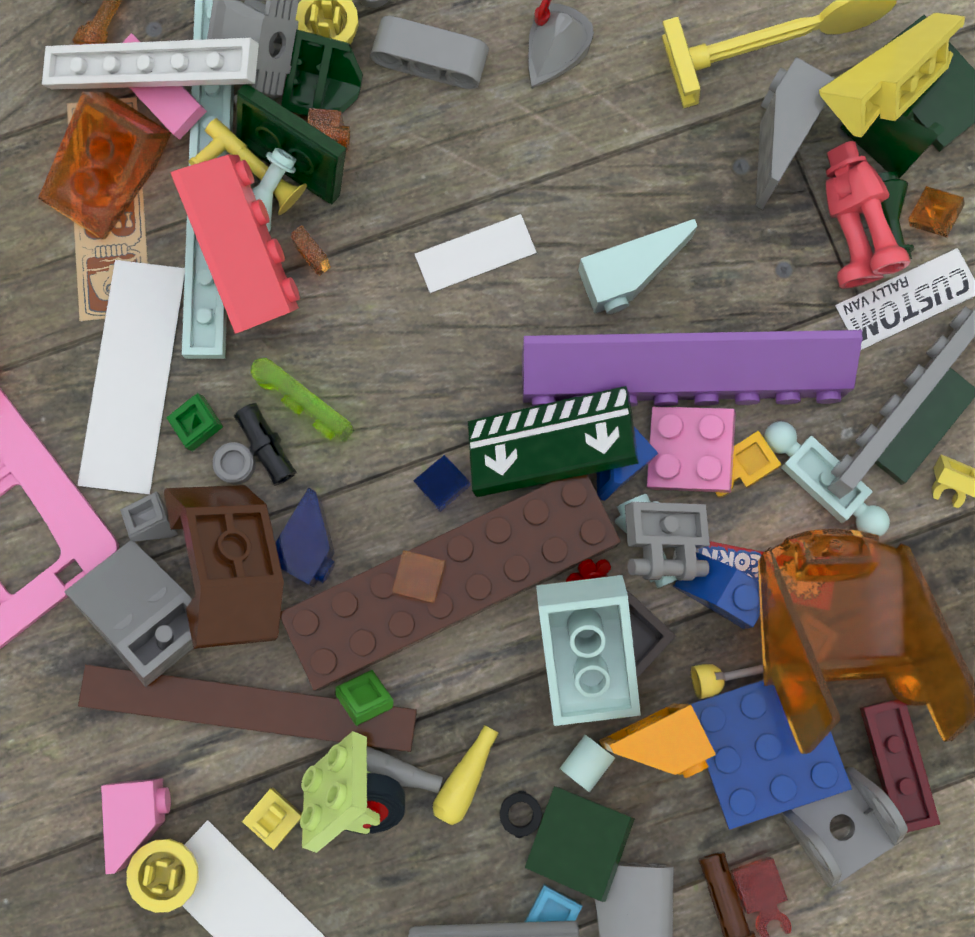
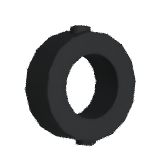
M520 790L518 793L511 794L501 804L500 821L504 829L510 834L515 835L516 838L528 836L535 832L540 825L542 818L541 807L537 800L530 794H527L526 791ZM517 802L527 803L533 810L532 820L525 826H516L508 818L510 807Z

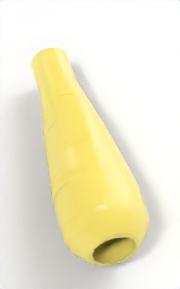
M485 725L483 726L474 744L464 755L461 762L457 764L433 802L434 816L450 825L463 820L475 795L490 749L499 734L498 732Z

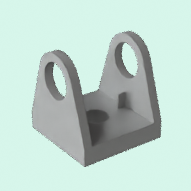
M853 767L845 769L852 790L781 813L823 881L830 888L902 842L908 831L902 815L886 793ZM844 814L850 821L851 829L846 837L836 839L830 832V822L835 816Z

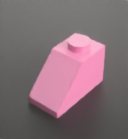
M163 778L116 782L101 786L105 874H115L125 869L129 865L132 856L150 840L165 822V814L170 812L171 798L168 787L163 788Z

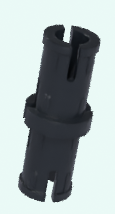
M252 403L238 410L234 418L251 444L249 450L253 456H258L268 472L273 485H280L294 477L297 472L279 444L281 438L277 432H272L262 416L258 405Z

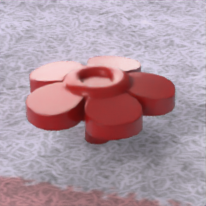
M587 559L578 565L577 569L580 573L570 574L566 582L608 577L607 573L611 570V565L606 559H601L597 563H594L592 559Z

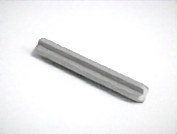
M576 921L425 925L411 927L408 937H579V926Z

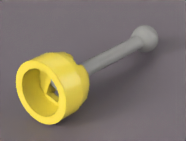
M781 656L773 663L725 673L713 664L692 666L691 679L693 688L698 699L710 698L718 695L723 690L725 681L776 670L786 673L791 670L792 661L786 656Z

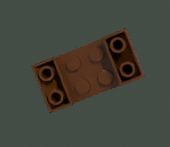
M246 485L166 488L164 490V497L171 530L183 529L196 593V596L186 607L193 649L275 641L279 633L284 580L267 504Z

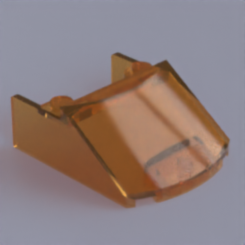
M818 529L791 535L782 544L772 549L770 547L763 553L758 560L764 686H775L801 754L811 753L840 721V715L826 683L830 681L885 678L891 692L901 702L913 706L927 705L944 742L953 741L975 720V682L910 547L900 543L897 548L879 542V535L863 531Z

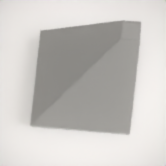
M157 491L120 509L128 536L132 542L172 538L178 535L176 529L171 530L167 509Z

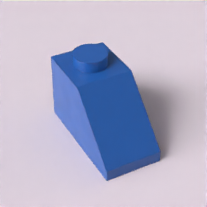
M696 552L697 560L708 561V575L706 577H695L692 581L677 580L673 587L742 629L754 627L774 590L737 568Z

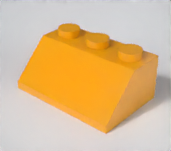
M673 703L599 740L602 748L614 754L673 775L683 774L684 778L693 776L708 768L706 760L716 755L690 704Z

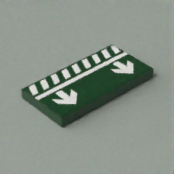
M627 386L468 421L472 491L476 498L639 464L630 394Z

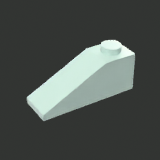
M695 219L581 258L578 271L594 313L606 310L607 314H613L627 308L629 302L692 239L697 228Z

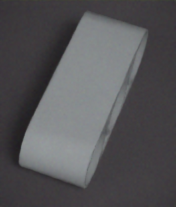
M384 16L381 18L370 58L378 65L388 69L460 88L475 89L479 86L489 47L483 41L474 37L394 16Z

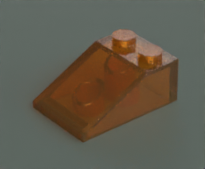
M82 92L38 199L98 238L106 239L156 169L171 136V132L108 92Z

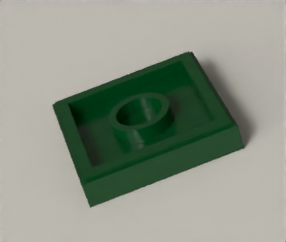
M554 786L525 868L598 901L606 902L635 818Z

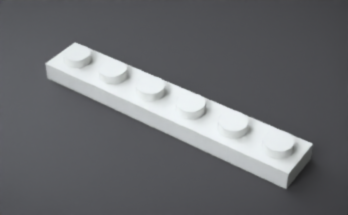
M252 38L45 46L42 85L54 90L255 84L259 43Z

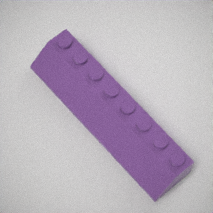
M862 330L524 336L522 348L523 403H532V407L624 386H627L631 407L638 405V401L654 400L655 406L661 407L678 405V400H694L695 405L711 406L719 404V399H735V404L737 405L758 404L760 399L776 398L777 404H795L801 402V398H816V402L820 404L837 403L842 401L841 397L846 396L854 389L863 339Z

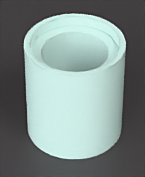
M584 735L559 769L588 792H591L615 757L587 735Z

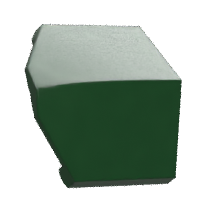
M296 29L290 64L291 70L286 77L281 106L290 112L333 122L359 98L363 73L349 43Z

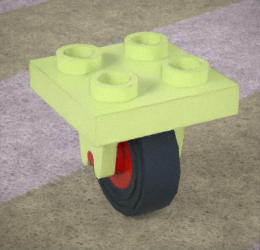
M354 731L348 734L340 743L334 745L314 766H310L302 778L301 788L304 791V802L300 826L303 828L302 848L317 853L344 830L358 834H374L386 831L396 826L404 817V789L398 781L389 776L367 771V737Z

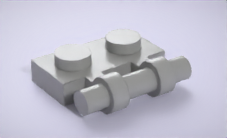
M631 502L625 505L628 547H643V558L630 559L628 562V573L630 575L642 576L645 580H660L662 576H675L677 580L692 581L695 577H706L708 575V561L697 560L696 548L701 549L710 546L706 504ZM663 548H676V559H664Z

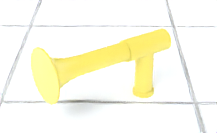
M217 118L213 119L205 129V132L213 140L195 157H192L189 160V164L194 165L217 158L226 150L231 155H239L241 161L246 160L252 173L261 181L269 167L247 148V145ZM283 179L280 180L273 192L279 202L280 209L278 215L284 214L295 204L305 191L306 183L297 186Z

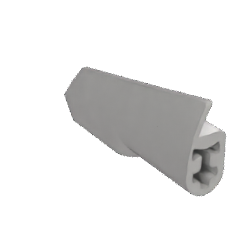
M619 862L606 902L595 899L600 937H673L674 866L660 863Z

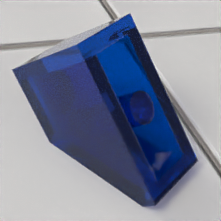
M308 487L275 544L281 569L313 588L318 581L324 583L327 580L336 562L331 559L335 551L321 497L316 491Z

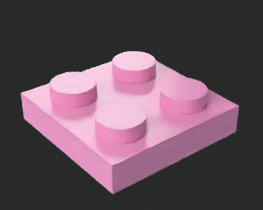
M652 407L650 444L658 454L648 463L647 487L652 490L731 493L735 409Z

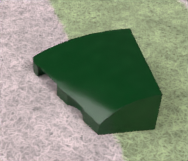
M909 108L896 121L880 119L879 114L862 137L853 136L844 124L840 127L887 172H897L898 179L909 170L945 130L937 122H934L929 128L916 123L913 118V110Z

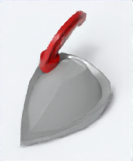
M542 0L541 5L535 10L529 34L528 48L531 88L547 83L577 66L588 54L594 35L593 25L586 16L576 9L563 4L551 3V0Z

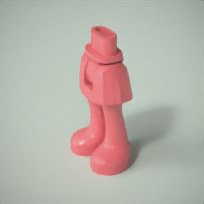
M855 141L843 143L827 152L830 168L826 170L827 177H829L826 180L827 204L831 218H837L843 230L851 259L850 264L837 272L839 287L846 289L862 286L881 280L885 274H893L905 269L910 265L911 261L907 250L897 244L884 216L881 202L888 199L890 194L881 177L867 162L865 156H859ZM860 214H864L875 248L874 254L865 234Z

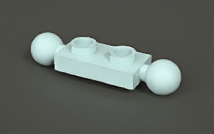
M778 421L768 426L764 439L771 450L777 454L786 453L790 457L780 468L841 524L847 521L851 515H854L856 517V527L865 537L878 538L887 532L890 525L889 516L883 508L876 505L867 506L864 503L873 491L862 481L857 484L854 490L841 499L827 489L836 478L831 471L839 460L813 436H810L800 445L797 442L796 430L791 424Z

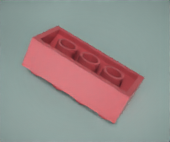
M228 154L170 172L235 334L299 309L296 302L300 300L298 288L291 277H286L281 262L285 261L283 250L276 238L271 239L266 226L270 221L269 215L262 200H256L250 185L254 183V177L246 160L241 161L239 155Z

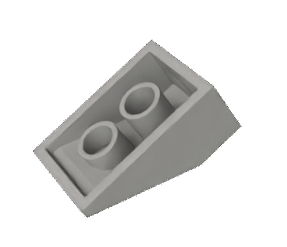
M797 57L788 71L782 67L779 69L761 104L767 110L760 122L756 206L762 210L826 105V102L819 94V90L835 79Z

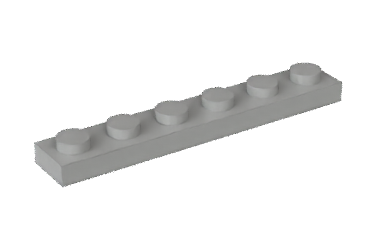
M964 306L949 323L954 329L947 338L941 335L926 352L931 357L924 367L918 364L904 379L903 384L908 387L900 397L895 393L880 409L879 413L884 416L877 426L871 423L856 439L855 443L860 446L852 457L846 454L832 469L831 473L836 478L827 489L839 499L854 490L975 337V307L970 310Z

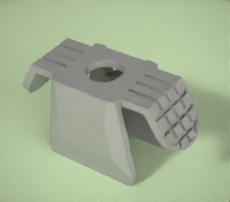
M213 0L207 39L252 38L258 42L256 79L252 87L272 100L282 96L286 74H289L291 70L290 64L299 22L296 20L299 0H266V5L258 0H245L244 3L239 0ZM237 95L234 96L235 105H237Z

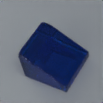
M445 455L413 480L439 512L471 486L470 481Z

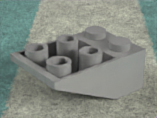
M131 540L64 591L145 687L193 649L186 607L192 601L191 597L149 555Z

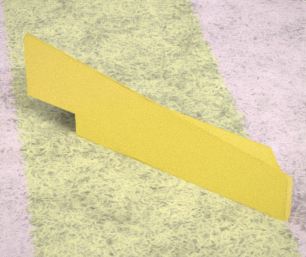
M943 13L931 14L819 90L821 98L853 136L862 137L879 114L880 119L896 121L949 68L953 53L948 51L949 39L960 28H963L965 16Z

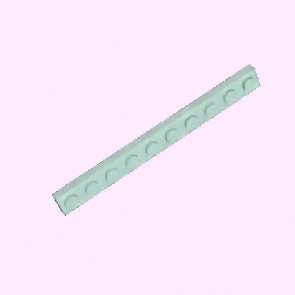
M195 0L193 40L207 39L213 0ZM234 85L192 86L191 95L207 112L190 129L189 160L195 157L213 140L205 132L207 125L213 119L217 118L233 132ZM225 150L218 157L228 155L229 153ZM187 215L182 356L185 359H225L227 312Z

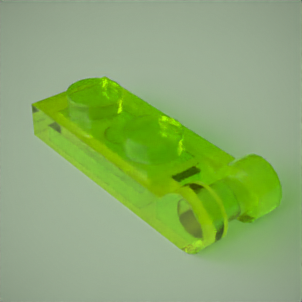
M259 358L252 363L250 372L258 385L264 390H278L284 395L280 401L296 415L300 416L303 411L316 420L312 426L324 437L331 441L334 436H337L345 443L353 433L354 428L351 422L271 360Z

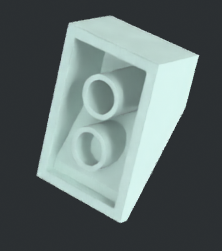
M623 575L537 585L538 608L554 726L641 716L628 595Z

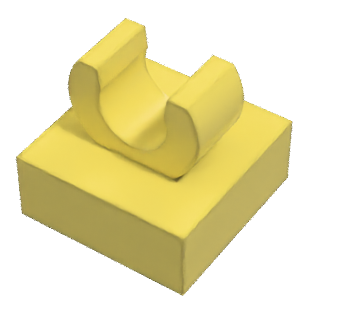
M940 454L933 467L936 481L932 486L933 498L938 500L945 489H954L956 493L952 498L953 507L959 508L965 502L966 494L975 498V468Z
M272 787L242 822L274 850L300 821L302 813Z

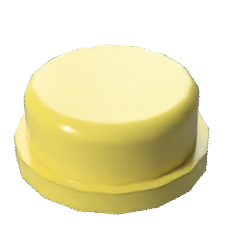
M301 0L298 3L296 20L299 21L298 30L344 41L349 44L353 42L359 24L358 12L352 0Z
M156 839L142 846L132 856L126 871L127 887L132 899L142 908L155 913L170 912L184 905L194 894L199 881L198 864L193 853L183 843L172 839Z

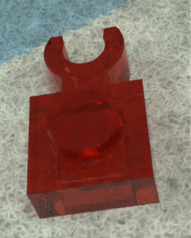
M769 856L730 870L744 911L747 914L758 911L756 930L759 936L770 937L767 932V925L771 920H779L783 932L786 934L791 933L790 920L778 910L776 905L788 901L774 859Z

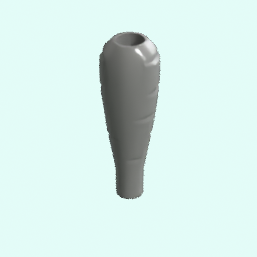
M367 746L368 772L389 776L398 781L402 787L420 788L439 793L443 777L425 772L398 758Z

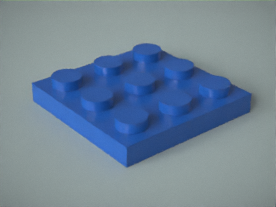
M806 666L690 704L716 754L706 760L709 766L707 770L729 830L852 790Z

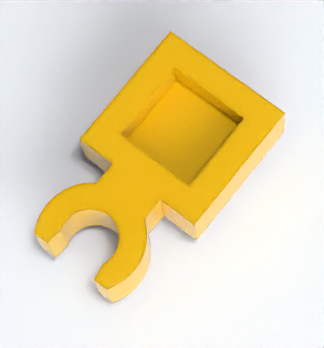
M759 430L734 446L731 491L734 487V482L739 479L748 488L782 466ZM715 492L718 498L725 497L729 494L724 492Z

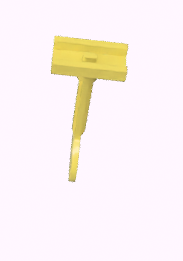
M836 0L819 15L813 17L798 18L708 46L704 43L688 48L679 17L664 20L665 34L662 35V40L683 109L699 104L700 85L696 71L710 67L711 63L805 36L817 29H820L825 34L852 32L881 19L892 10L897 0Z

